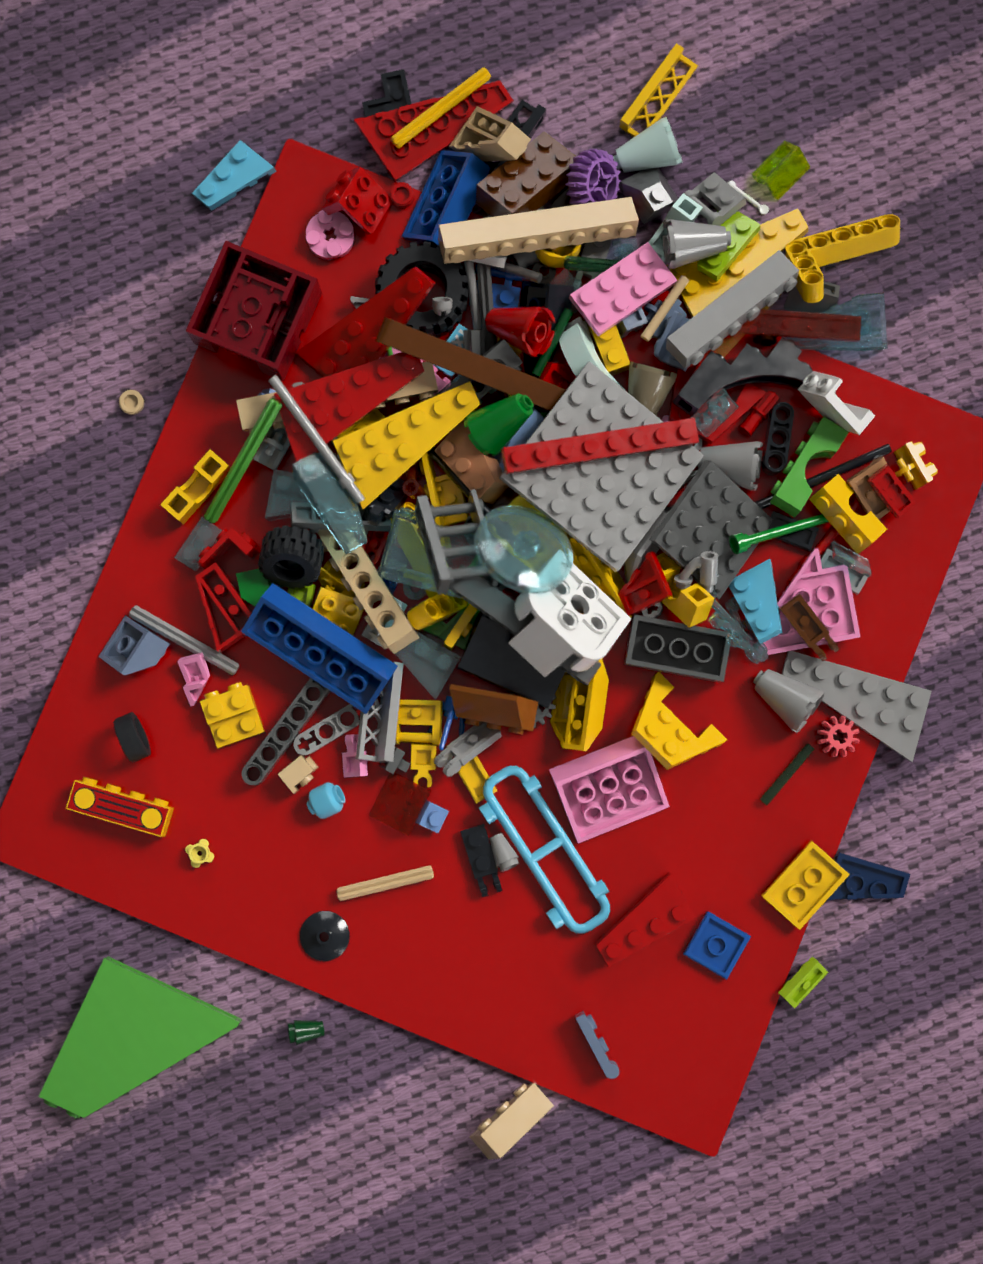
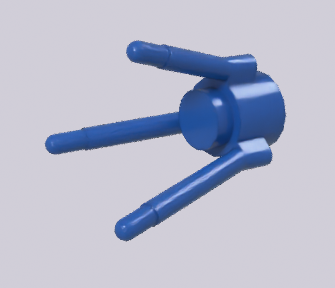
M446 696L442 707V714L444 712L443 716L447 717L439 745V750L441 751L444 749L452 719L458 720L451 696ZM464 718L459 719V736L465 731ZM432 726L429 727L427 733H432Z

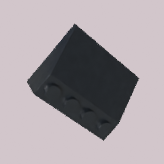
M479 611L457 669L520 697L537 701L538 705L549 708L565 671L557 667L544 677L509 644V641L515 636Z

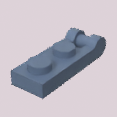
M584 1011L576 1014L575 1018L603 1072L610 1079L616 1078L619 1075V1067L615 1061L608 1059L605 1052L609 1051V1048L603 1037L597 1038L594 1029L598 1027L591 1014L586 1016Z

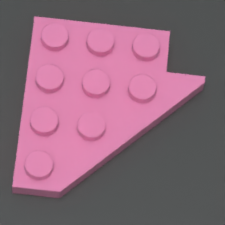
M813 549L777 601L778 606H782L796 594L800 593L830 632L829 636L834 642L859 638L860 631L847 564L822 568L819 549ZM780 609L782 633L760 644L762 656L809 647ZM823 638L816 644L823 645L828 644V642Z

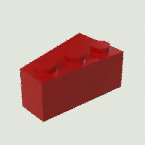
M215 562L196 575L195 578L213 634L216 650L222 653L247 636L241 630L252 611L241 598V595L220 565Z

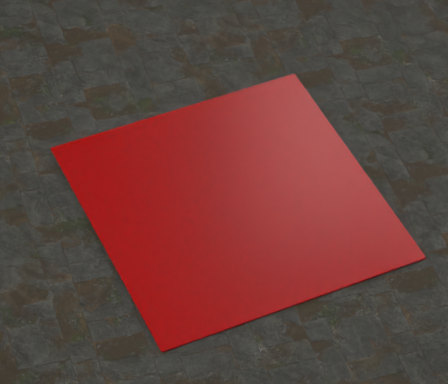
M288 139L275 165L276 172L269 179L241 247L318 279L322 295L306 332H300L299 338L301 343L298 348L300 350L356 309L350 301L351 296L367 299L375 296V279L378 278L380 265L386 263L385 258L390 253L392 255L396 254L397 248L403 246L405 249L410 247L409 243H412L404 239L402 235L422 192L413 188L414 201L407 208H398L391 203L372 234H366L343 210L338 211L344 214L353 225L355 237L353 247L343 257L334 258L333 260L321 259L311 251L307 243V225L322 210L327 201L325 199L326 195L338 183L336 181L338 176L344 171L349 172L360 166L293 139ZM362 168L389 196L391 188L399 183ZM471 212L467 221L481 219L483 216ZM334 230L324 233L326 235L325 240L327 241L337 237L334 234ZM578 255L576 260L564 268H557L555 278L550 283L573 286L581 256ZM532 265V266H530V267H528V268H526V269L532 270V268H533L534 265ZM604 265L601 273L609 269V267ZM545 267L539 270L542 276H547L549 273ZM422 271L435 282V285L416 310L418 312L432 310L433 298L445 296L443 281L433 273ZM491 276L492 283L504 285V278ZM582 276L580 287L591 281V278ZM513 280L512 287L522 289V282ZM665 291L648 303L655 305L658 299L664 302L670 292ZM679 296L678 299L682 302L680 304V307L686 312V318L692 319L684 302ZM468 297V305L466 311L462 314L463 318L459 324L468 330H474ZM572 303L571 311L573 314L568 323L580 316L583 320L582 315ZM274 304V306H273V308H272V310H271V313H270V315H269V317H268V319H267V322H266L267 324H269L270 319H271V317H272V315H273V312H274V310H275V308H276V305H275V304ZM644 305L642 309L644 311L645 316H647L648 312H646V310L644 309ZM744 322L741 329L735 335L731 336L729 334L725 337L722 344L713 352L722 355L727 363L731 365L746 344L759 349L764 357L769 355L776 344L761 346L754 343L753 338L756 337L755 331L758 327ZM458 323L453 325V330L449 333L446 331L441 333L439 339L447 341L458 326ZM649 323L645 324L639 331L635 332L634 330L626 337L621 338L629 361L669 371V377L671 372L676 373L677 368L660 362L654 356V346L657 339L651 338L649 341L641 338V334ZM776 337L777 343L782 337ZM559 343L552 362L568 364ZM795 343L798 349L802 351L797 358L798 360L809 364L813 371L839 377L843 381L835 391V394L842 402L869 409L875 415L860 435L849 432L831 459L815 458L808 461L805 467L806 479L885 444L890 445L892 452L883 457L887 462L886 465H889L895 473L900 468L896 462L898 459L894 451L909 442L913 444L922 442L926 449V454L921 456L923 463L926 465L931 462L938 470V473L932 477V481L916 490L911 482H907L904 475L898 477L917 503L899 519L895 518L891 511L881 517L879 521L887 530L861 553L857 554L840 534L827 548L870 572V575L858 595L852 593L860 637L835 642L839 647V650L836 652L831 650L828 644L817 645L826 654L827 659L825 661L903 683L983 482V418ZM198 346L1 806L0 861L708 1156L715 1157L780 996L778 992L785 984L809 923L808 920L799 930L761 895L811 840L834 860L880 740L854 724L850 729H859V733L853 734V738L860 740L857 744L851 743L855 748L854 752L846 749V757H841L839 751L836 757H831V749L824 753L822 750L826 743L818 744L817 742L819 739H824V735L817 734V730H826L821 724L823 721L830 724V717L835 716L838 721L842 715L823 702L819 704L814 714L810 715L806 720L807 723L798 733L789 728L754 689L756 684L753 683L761 670L766 672L770 669L781 674L787 651L762 656L760 643L728 587L720 599H714L707 620L694 625L732 633L724 682L717 683L660 672L674 686L661 702L697 738L712 724L727 740L721 746L694 756L690 760L668 770L652 755L670 807L578 843L549 769L633 736L632 731L639 712L644 706L646 693L652 684L651 679L658 671L623 665L631 626L630 620L607 654L602 657L609 679L603 727L587 751L562 748L561 741L550 723L551 718L545 716L543 717L544 725L537 721L536 728H533V731L524 730L523 734L508 732L509 727L501 726L499 731L502 737L477 755L489 777L507 766L523 768L529 777L535 775L542 788L538 789L539 793L597 882L602 880L608 888L609 892L605 895L610 903V914L602 924L585 934L572 932L565 924L558 929L554 927L546 914L547 911L554 908L551 901L499 820L497 819L488 824L482 815L479 807L487 803L486 800L483 799L476 804L458 772L452 776H446L443 773L444 768L436 766V770H428L432 777L431 787H427V779L425 777L419 778L418 787H415L413 778L418 770L411 769V764L407 772L396 768L394 774L381 768L379 762L367 761L368 776L344 778L342 753L347 752L345 736L350 734L357 735L359 733V725L314 753L303 755L305 758L310 756L318 768L311 774L314 778L303 787L300 784L297 786L299 789L297 793L293 794L278 775L301 756V754L295 751L294 742L265 781L259 785L245 783L242 778L244 766L309 681V676L250 637L245 636L221 653L239 663L240 666L237 672L231 675L206 661L210 677L195 705L190 706L183 689L186 682L177 661L182 657L194 655V653L140 622L134 620L169 643L164 656L160 658L156 665L123 675L102 660L99 655L124 616L126 615L131 618L129 613L135 605L216 650L213 634L195 578L196 575L205 570L198 564L200 560L199 554L208 546L212 548L218 541L216 537L224 529L227 528L229 530L231 527L240 534L243 532L248 534L258 544L255 549L260 552L263 538L268 531H273V528H282V526L287 525L291 527V502L360 505V503L357 504L347 489L341 487L338 483L339 478L319 451L298 466L290 445L276 472L252 459L221 516L215 523L207 521L204 515L223 481L184 525L160 504L176 487H181L189 480L195 471L194 466L209 450H212L231 468L249 436V431L245 432L242 430L236 400L258 396L265 389H274L268 381L272 376L262 373L255 361L219 347L217 353ZM711 349L704 354V358L699 362L695 371L703 362V360L707 357L710 351H712ZM522 352L520 359L523 363L520 366L523 369L521 372L525 373L524 354ZM296 353L284 382H281L286 389L293 388L292 384L303 382L305 384L324 376ZM440 370L436 372V374L442 380L445 377H447L450 381H452L459 375L455 373L454 376L450 378ZM629 370L613 375V378L626 392H628ZM675 382L657 414V417L661 420L663 416H669ZM751 383L766 391V393L768 391L776 393L780 398L777 404L786 402L794 409L787 466L790 460L794 462L798 457L795 451L802 441L807 442L810 436L806 433L813 422L819 423L823 416L795 388L774 383ZM745 385L733 387L719 394L736 402ZM473 386L474 391L477 392V387ZM499 390L492 395L488 392L481 398L483 400L482 404L473 411L507 397ZM418 397L409 398L410 402L395 405V401L385 403L386 407L378 410L385 417H388L421 401ZM533 404L539 412L549 411ZM750 409L712 444L702 440V447L759 441L763 443V446L758 448V450L762 451L763 456L768 419L760 423L752 436H748L739 426L752 412ZM783 410L776 411V417L779 420H787L786 412ZM780 434L772 435V440L775 444H783V437ZM445 435L434 446L437 448L440 445V443L447 437V435ZM329 442L326 445L336 457L338 452L335 446ZM774 457L768 459L770 467L774 469L779 468L780 463L778 459ZM432 459L436 477L446 475ZM416 462L399 477L413 484L412 493L403 504L410 502L416 505L418 496H426L424 485L427 484L426 477L421 473L419 462ZM871 462L866 463L844 474H841L840 476L846 482L852 476H854L855 474L863 470L865 467L870 465ZM761 467L760 477L756 478L755 482H753V484H758L756 491L738 487L756 502L770 496V492L778 480L782 482L786 475L782 473V470L779 474L770 476ZM832 479L811 488L813 492L795 518L775 505L762 510L768 516H771L772 511L796 520L820 515L822 513L809 499ZM686 488L676 493L666 507L674 506ZM854 494L849 497V505L856 498ZM861 506L856 514L865 516L866 513ZM493 511V512L497 515V514H499L501 511ZM461 522V523H457V524H453V525H449V526L464 525L465 522ZM827 522L814 526L819 528L810 552L774 538L760 542L736 576L770 559L778 601L790 584L788 579L799 567L798 563L804 556L807 557L831 529V523ZM352 530L360 544H362L365 535L358 534V531ZM384 531L380 533V538L384 536ZM314 533L317 535V539H321L318 533ZM393 533V538L385 558L376 569L392 595L408 605L404 611L407 617L409 610L428 599L429 596ZM464 535L449 537L451 548L469 545ZM499 543L493 546L496 556L504 549ZM234 544L216 562L239 594L240 590L236 573L259 569L258 560L260 553L254 559H251ZM341 544L337 551L342 550L346 544ZM659 549L656 556L664 552ZM329 551L324 553L322 568L332 558ZM375 554L370 557L371 561L374 560ZM479 554L447 558V563L452 569H457L460 565L467 567ZM358 562L351 564L349 570L354 569ZM622 565L617 572L626 584L624 566ZM694 579L691 586L697 583ZM319 580L313 582V585H315L316 588L314 592L311 609L313 608L320 587L325 588L321 585ZM370 581L364 582L366 584L365 587L369 585ZM280 587L288 593V587ZM505 588L502 593L515 602L520 595L512 588ZM381 600L375 602L373 608H377ZM245 601L250 610L253 612L255 606ZM662 603L663 611L656 619L683 623ZM653 605L647 608L648 614H651L652 611H657L658 607ZM365 609L363 610L353 636L390 661L404 663L400 700H436L445 702L446 696H451L450 684L503 694L511 693L457 669L464 650L454 645L450 651L444 647L445 640L422 629L417 630L414 628L419 638L395 654L389 648L384 649L362 636L368 625L364 618L368 614ZM642 611L639 612V613H637V614H635V615L644 616V615L642 614ZM456 614L443 620V622L447 624ZM812 647L791 650L820 659ZM242 682L243 686L249 685L265 732L217 748L200 701L205 700V694L218 690L219 694L228 692V686ZM316 687L311 688L307 693L308 699L310 701L319 699V689ZM331 691L300 734L350 703ZM539 705L541 712H543L545 707ZM353 706L352 708L357 712L360 720L361 711ZM302 707L296 708L293 711V718L296 721L304 719L305 710ZM133 712L139 719L151 749L150 756L133 763L129 761L122 750L113 723L116 718ZM344 712L340 718L341 723L345 726L352 725L355 719L351 712ZM444 712L442 714V734L447 717L443 716ZM374 716L367 720V726L371 732L378 727V721ZM458 717V720L452 719L443 750L459 737L460 717ZM328 724L322 725L319 730L320 736L324 739L330 738L333 735V728ZM465 724L464 733L474 725ZM401 725L400 731L427 733L430 726ZM282 727L278 731V738L281 741L289 739L290 730L287 727ZM314 730L310 732L313 736L311 739H300V750L303 748L306 751L310 750L309 744L316 741L317 746L321 744ZM836 730L835 733L837 734L833 735V739L839 740L841 743L840 739L843 738V734L838 733ZM370 739L365 743L364 751H366V755L374 756L375 745ZM415 742L395 744V747L405 752L402 759L411 763V743ZM436 746V756H438L442 751L439 750V746ZM267 747L263 751L264 759L267 761L274 759L275 750L272 747ZM252 767L248 772L249 778L252 781L258 780L260 770L257 767ZM508 776L495 785L497 792L494 793V796L531 853L556 838L517 776ZM83 777L97 780V785L106 787L107 784L119 786L122 793L130 795V791L145 794L144 799L154 801V798L169 801L168 806L173 807L174 810L166 836L159 837L66 809L74 780H82ZM327 782L338 785L345 796L343 809L326 819H321L316 814H311L307 807L309 792ZM425 800L449 811L439 833L415 823ZM481 824L485 825L489 839L503 833L519 856L517 858L519 862L517 866L501 872L498 867L499 872L497 874L503 891L497 893V890H495L492 874L483 876L484 884H486L488 896L482 897L477 878L475 879L460 832ZM201 839H206L209 842L210 852L214 854V859L212 862L206 861L200 867L195 868L191 865L189 854L185 851L186 847L189 844L195 845L199 843ZM562 846L537 861L576 923L583 924L600 912V904ZM198 851V855L201 856L202 852ZM429 865L433 869L434 877L429 880L344 901H339L337 896V889L339 887ZM668 872L671 873L696 918L622 961L608 967L595 942L636 905L648 891L657 885ZM320 911H331L340 915L347 923L350 932L349 944L346 950L339 957L330 961H319L310 957L304 951L300 941V931L303 923L309 916ZM707 911L751 936L727 980L683 955L684 950ZM326 932L320 933V939L327 941L329 935ZM584 1011L586 1016L591 1014L598 1027L594 1029L597 1038L603 1037L609 1048V1051L605 1052L608 1059L615 1061L619 1067V1075L616 1078L610 1079L603 1072L575 1018L576 1014Z

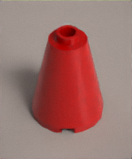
M545 307L493 308L485 317V325L490 333L500 339H504L507 343L529 356L537 357L538 354L543 355L550 347L554 338L555 331L551 330V322L555 323V318L552 311Z

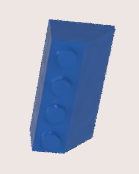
M441 150L402 237L408 241L417 242V245L420 246L424 242H431L432 247H437L439 245V225L467 221L473 206L476 204L477 184L487 177L491 167L473 153Z

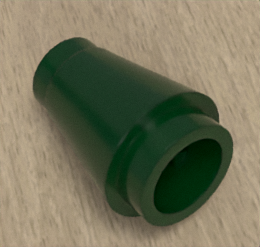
M293 1020V1023L287 1024L289 1042L296 1043V1045L324 1036L323 1021Z

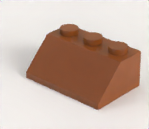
M450 684V693L456 717L464 718V724L479 726L480 722L487 723L486 728L501 730V726L509 727L508 732L523 734L524 730L533 731L538 707L537 701L515 695Z

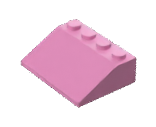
M634 736L549 769L578 843L670 807L651 753Z

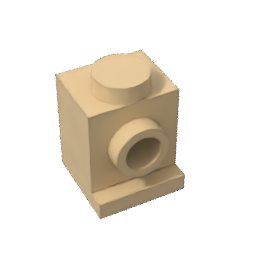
M301 755L278 775L294 794L299 791L297 788L299 784L303 787L314 778L311 774L316 771L318 766L310 756L305 758Z

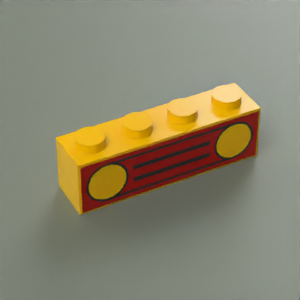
M83 777L82 780H74L66 809L159 837L166 836L174 810L173 807L168 806L169 801L154 798V801L144 799L145 794L130 791V795L122 793L119 786L107 784L106 787L97 785V780Z

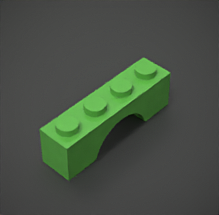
M823 417L819 423L814 421L806 433L810 436L807 442L802 441L795 451L798 457L794 462L790 460L782 473L786 475L782 482L778 480L770 493L774 494L770 503L795 518L813 492L805 477L807 462L815 458L831 459L849 432L826 417Z

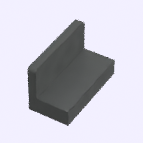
M824 281V297L817 303L805 302L795 286L787 295L784 309L829 322L839 298L840 286Z

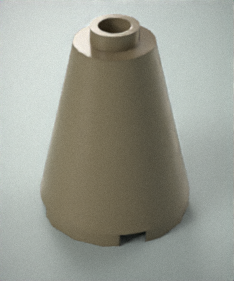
M630 361L628 393L657 416L677 378V374L671 372L669 377V371Z

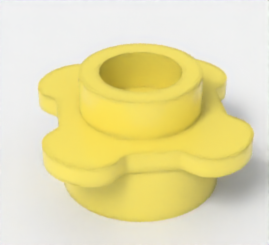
M201 839L199 843L195 845L189 844L186 847L185 851L189 854L193 867L198 868L206 861H213L214 854L209 850L208 840ZM198 851L202 852L201 856L198 855Z

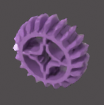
M589 149L579 152L577 157H573L574 163L569 165L571 171L566 174L569 180L565 184L569 187L566 195L571 196L570 204L578 205L618 199L617 192H620L618 185L621 182L618 178L620 171L616 169L618 162L613 161V155H609L604 150Z

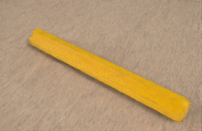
M482 67L394 134L391 138L394 146L401 148L490 80L491 75L488 70Z

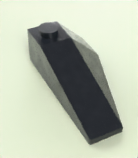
M522 280L520 307H545L551 310L555 318V323L551 322V330L553 331L564 308L572 309V302L569 296L573 293L574 286ZM558 341V343H557V345H556V347H555V349H554V351H553V353H552V355H551V357H550V359H549L548 362H552L553 357H554V354H555L556 349H557V347H558L559 341ZM523 352L525 373L533 376L531 372L541 354L533 357Z

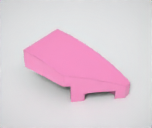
M203 652L182 657L177 661L186 682L183 689L190 706L195 705L210 677Z

